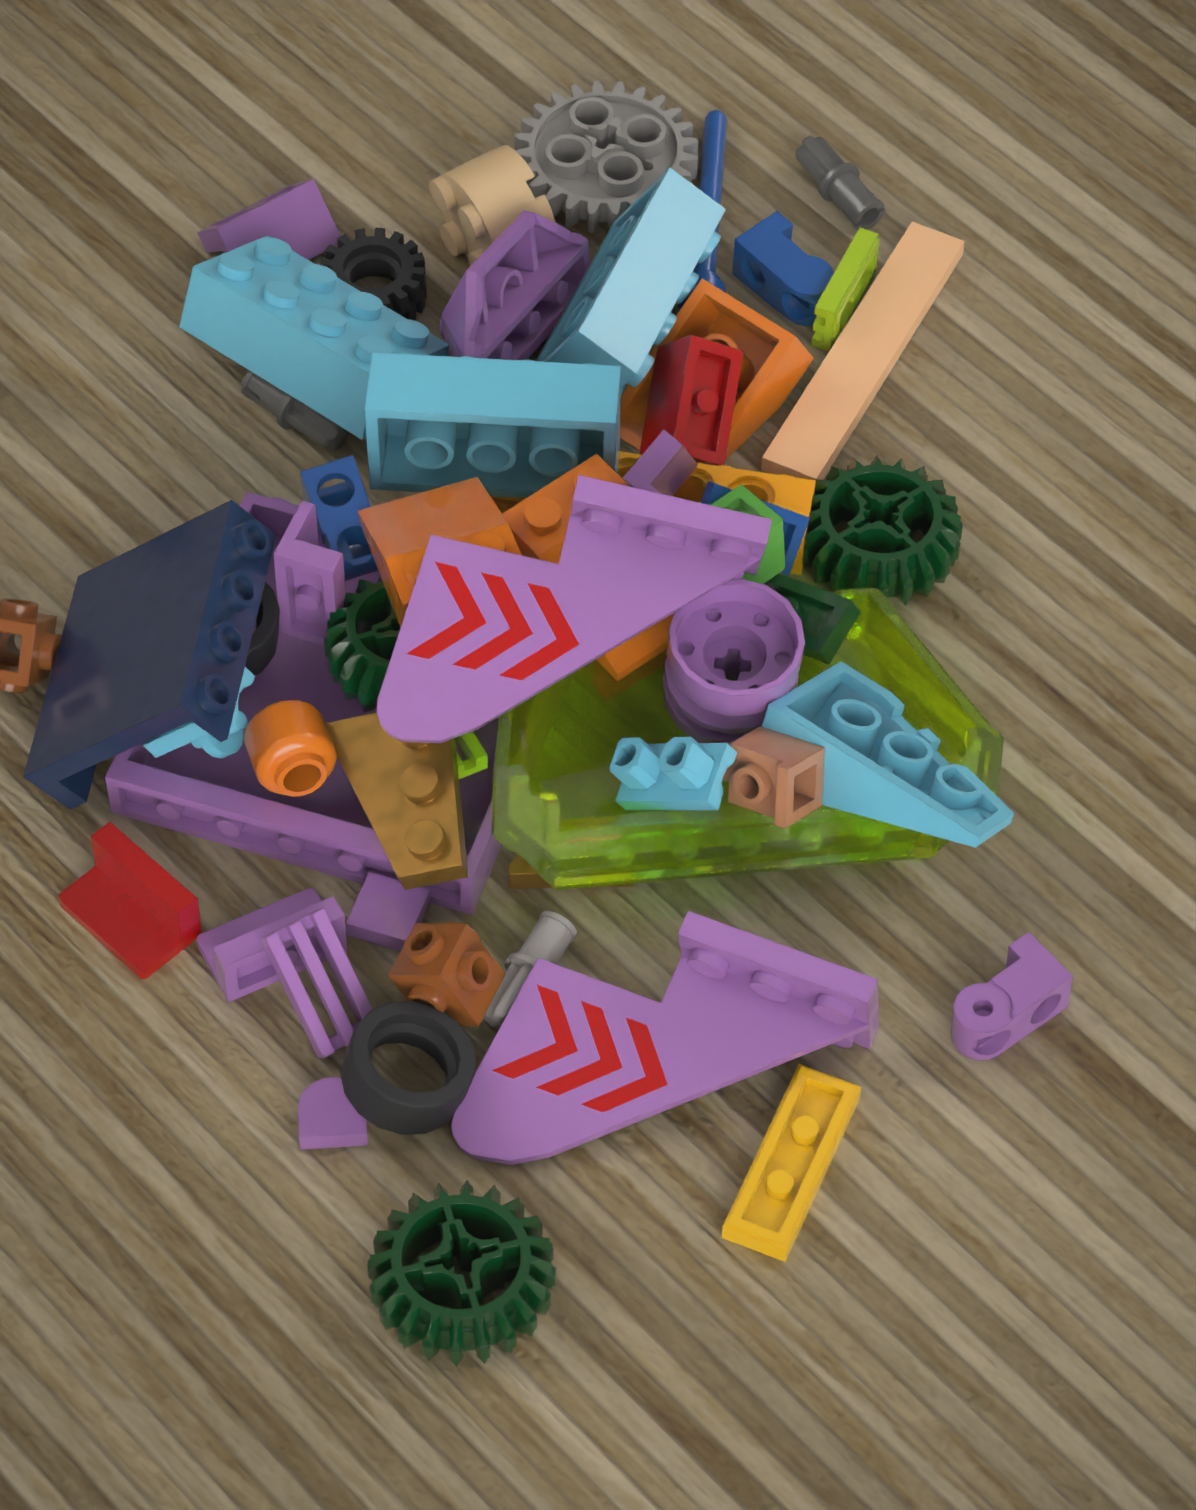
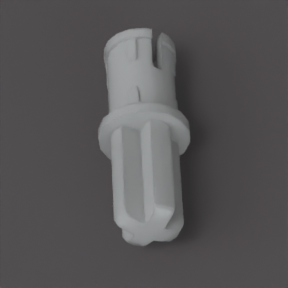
M543 911L538 923L518 953H510L504 961L506 975L483 1017L489 1023L490 1028L498 1032L537 958L558 964L565 950L577 935L575 926L568 919L555 912Z

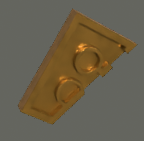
M377 712L326 723L334 742L337 757L404 890L468 878L455 738L443 743L401 742L390 737L381 728Z

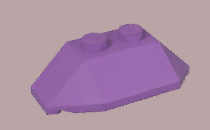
M524 210L466 270L444 308L440 320V335L444 342L450 345L447 356L527 360L552 333L590 265L588 238L578 233L570 232L563 226L539 214Z

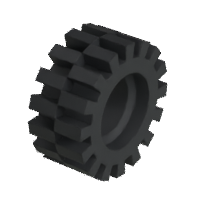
M376 227L374 236H366L365 228L355 230V240L351 241L345 233L337 238L338 248L331 244L326 248L325 258H321L320 265L333 270L337 278L361 292L375 295L382 301L384 306L406 319L416 321V312L422 314L425 308V299H427L425 259L422 252L418 253V245L412 239L404 244V234L394 231L391 238H386L385 228ZM371 276L384 277L393 281L379 288H365L354 284V282L362 278Z

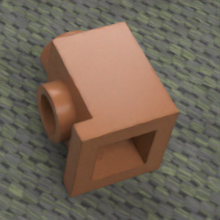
M761 726L730 743V746L737 752L734 763L727 768L722 781L728 783V803L774 818V825L784 829L822 806L825 747Z

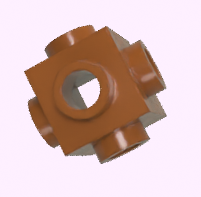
M13 598L1 599V691L27 692L28 687L49 678L50 671L53 669L62 636L55 633L57 616L38 613V603ZM16 634L22 635L20 650L15 644Z
M459 922L415 923L388 974L406 997V1001H416L433 1006L456 1020L460 1026L480 1025L506 975L482 944L478 933L469 927L467 923Z

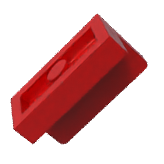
M694 335L659 346L655 357L639 454L643 455L660 433L665 430L685 447L696 463L716 466L725 465L744 351Z
M108 822L90 836L95 866L59 894V903L61 908L139 978L146 979L195 941L197 936L202 933L198 898L113 823Z

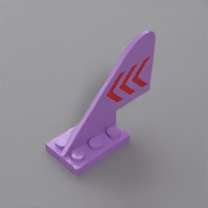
M578 475L559 564L431 535L377 699V717L381 728L396 740L418 743H443L478 730L731 579H741L744 573L756 575L767 545L772 519Z
M691 911L687 912L678 932L681 958L661 1003L537 958L473 1076L465 1099L453 1114L451 1127L454 1140L463 1153L478 1160L515 1165L549 1158L830 1044L842 1048H850L854 1043L870 1049L880 1026L878 979Z

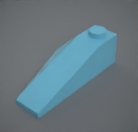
M842 661L768 704L762 727L825 747L822 805L975 848L1011 824L1014 812L968 767L950 764L937 751L941 740L929 728L916 730L903 718L902 713L905 705L892 692Z

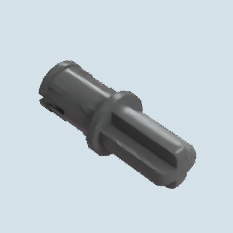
M808 136L802 140V145L795 153L796 159L819 184L821 197L828 202L833 201L853 223L852 225L856 230L859 228L868 230L875 226L885 213L884 204L859 179L860 172L858 168L850 162L845 163L822 137L814 138L813 136Z
M248 371L242 381V386L245 388L241 390V393L277 417V423L283 429L290 430L292 427H295L330 451L337 450L349 433L347 430L253 372Z

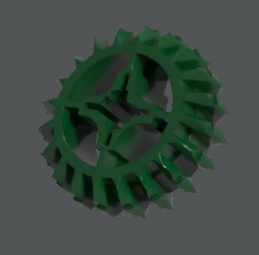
M876 455L871 465L863 466L855 458H852L847 466V472L831 466L825 480L814 479L816 480L815 495L812 498L808 530L805 535L803 566L812 567L815 583L830 581L832 593L837 595L846 591L851 592L856 606L864 597L876 598L877 603L882 609L890 597H896L906 606L910 598H912V592L928 597L931 589L934 587V583L945 582L946 577L950 573V567L955 565V560L959 557L961 544L959 541L961 540L963 525L960 522L961 516L957 515L956 498L946 495L943 480L928 481L925 466L912 472L906 470L902 458L894 466L883 465L878 455ZM843 519L847 523V529L838 534L834 526ZM920 529L925 537L916 544L911 539V533Z
M381 576L375 584L359 579L355 593L345 594L344 608H337L336 612H330V621H327V637L324 638L325 656L328 657V669L333 678V683L340 684L345 700L358 698L364 713L377 708V699L400 632V625Z
M466 1180L460 1189V1195L448 1196L447 1190L438 1183L436 1189H434V1200L430 1202L425 1201L415 1193L412 1194L411 1199L408 1201L409 1214L391 1209L390 1216L387 1218L388 1230L377 1231L373 1240L375 1254L370 1255V1259L367 1262L368 1277L372 1280V1284L369 1285V1292L374 1307L380 1308V1322L385 1327V1330L398 1328V1341L404 1349L422 1340V1354L427 1358L428 1362L440 1349L449 1350L450 1360L457 1367L464 1357L463 1351L475 1350L476 1356L485 1364L491 1356L490 1345L496 1343L509 1353H512L513 1348L516 1347V1332L533 1336L534 1331L537 1329V1315H547V1311L551 1306V1293L549 1291L556 1285V1268L551 1263L553 1261V1245L549 1238H543V1225L538 1215L525 1217L524 1205L519 1197L501 1205V1194L495 1185L483 1197L474 1196L473 1186ZM442 1241L435 1251L419 1256V1263L412 1264L421 1252L433 1244ZM453 1257L457 1258L460 1270L468 1272L470 1289L466 1287L463 1274H455ZM514 1280L502 1295L482 1305L483 1300L488 1294L504 1289V1282Z

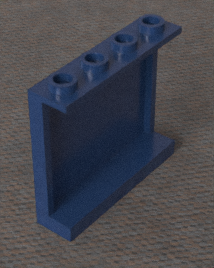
M230 500L79 575L23 777L67 808L72 809L87 802L97 763L192 721L218 741L227 740L277 534L234 501Z

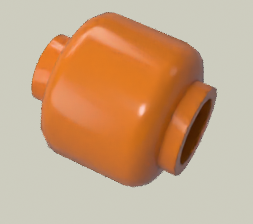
M300 700L274 702L257 712L246 726L244 744L258 782L269 792L292 797L310 794L320 788L334 770L337 760L334 742L322 713L312 704Z

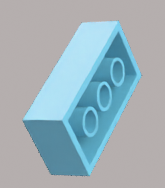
M669 167L614 221L536 361L621 366V395L626 387V383L633 388L636 387L654 363L655 358L648 354L652 345L657 346L660 344L677 320V316L671 313L675 303L679 305L684 301L699 279V275L693 272L697 262L699 264L703 263L718 244L721 235L715 229L726 209Z
M269 236L194 265L179 325L184 331L361 440L366 438L364 409L372 352L447 356L450 346L429 333L425 325L404 318L384 306L382 301L375 295L359 291L337 278L336 273L330 268L312 263L292 251L290 245L283 240Z
M372 352L364 409L370 489L425 492L478 477L490 496L527 498L595 454H598L618 474L621 366Z

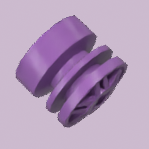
M731 579L674 613L668 633L667 659L664 666L665 673L662 687L665 708L681 731L698 743H727L730 745L733 741L759 726L762 727L768 704L797 687L805 640L802 621L790 602L767 585L745 579Z

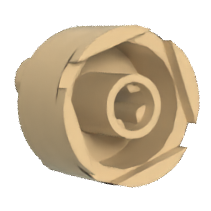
M502 145L496 149H491L429 181L430 193L437 206L442 210L446 223L439 227L441 238L448 251L454 257L464 253L468 258L470 266L524 210L534 212L555 222L545 194L535 198L526 181L534 178L535 175L525 160L510 146Z

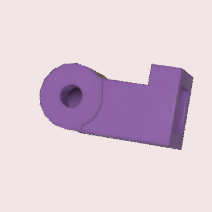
M1027 932L1008 946L1006 969L994 976L988 983H976L967 986L956 996L951 1025L952 1043L964 1056L975 1060H989L1000 1055L1068 1007L1073 975L1030 932Z

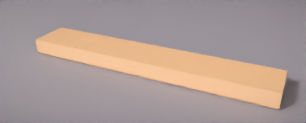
M911 222L762 456L761 471L776 475L787 474L796 478L823 480L963 256L965 241Z

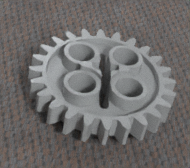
M594 81L592 92L584 93L578 85L573 84L571 85V97L568 99L556 92H552L551 108L539 103L534 104L533 118L523 117L521 120V133L515 134L514 137L515 151L525 160L535 175L534 178L526 181L535 198L545 194L553 216L561 212L566 214V227L570 228L579 219L587 220V228L590 233L597 229L600 222H607L609 228H611L614 221L669 167L690 183L692 179L697 178L698 139L692 138V122H681L682 109L680 107L665 110L666 96L664 95L657 96L650 101L646 100V87L640 86L632 94L624 93L622 81L616 83L612 92L604 91L600 81Z

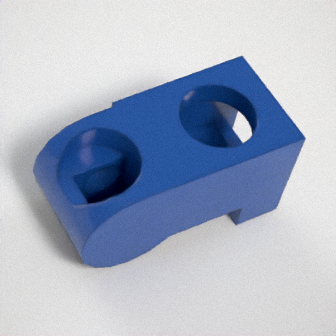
M776 211L735 238L732 274L791 322L798 325L811 326L817 315H814L815 306L833 276L834 271L828 262L819 257L807 255L792 242L793 224Z
M351 455L301 471L304 501L316 505L317 529L322 545L325 544L327 549L343 553L345 581L378 571L358 518V510L371 506L354 456ZM331 479L345 480V482L320 489L325 482Z

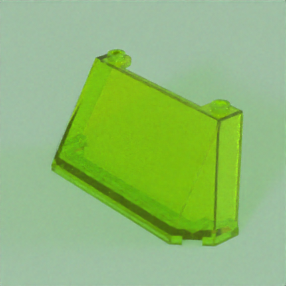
M864 588L832 592L851 599L861 613L830 664L803 655L798 673L797 687L840 661L844 662L892 692L905 705L902 713L903 718L916 730L929 728L941 740L937 751L950 764L968 767L998 796L1004 743L1001 733L987 722L877 588ZM666 650L618 682L597 660H594L499 716L493 771L491 832L497 841L510 852L515 851L537 870L541 878L556 890L932 858L950 841L824 805L784 829L775 826L774 818L728 803V783L722 781L723 796L718 810H625L615 801L621 781L609 769L617 744L621 738L640 737L647 744H666L673 737H690L676 726L665 708L662 683L665 673L664 666L667 659Z

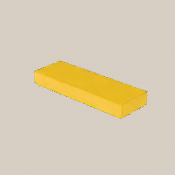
M798 1064L722 1226L723 1239L786 1262L860 1100L861 1086Z

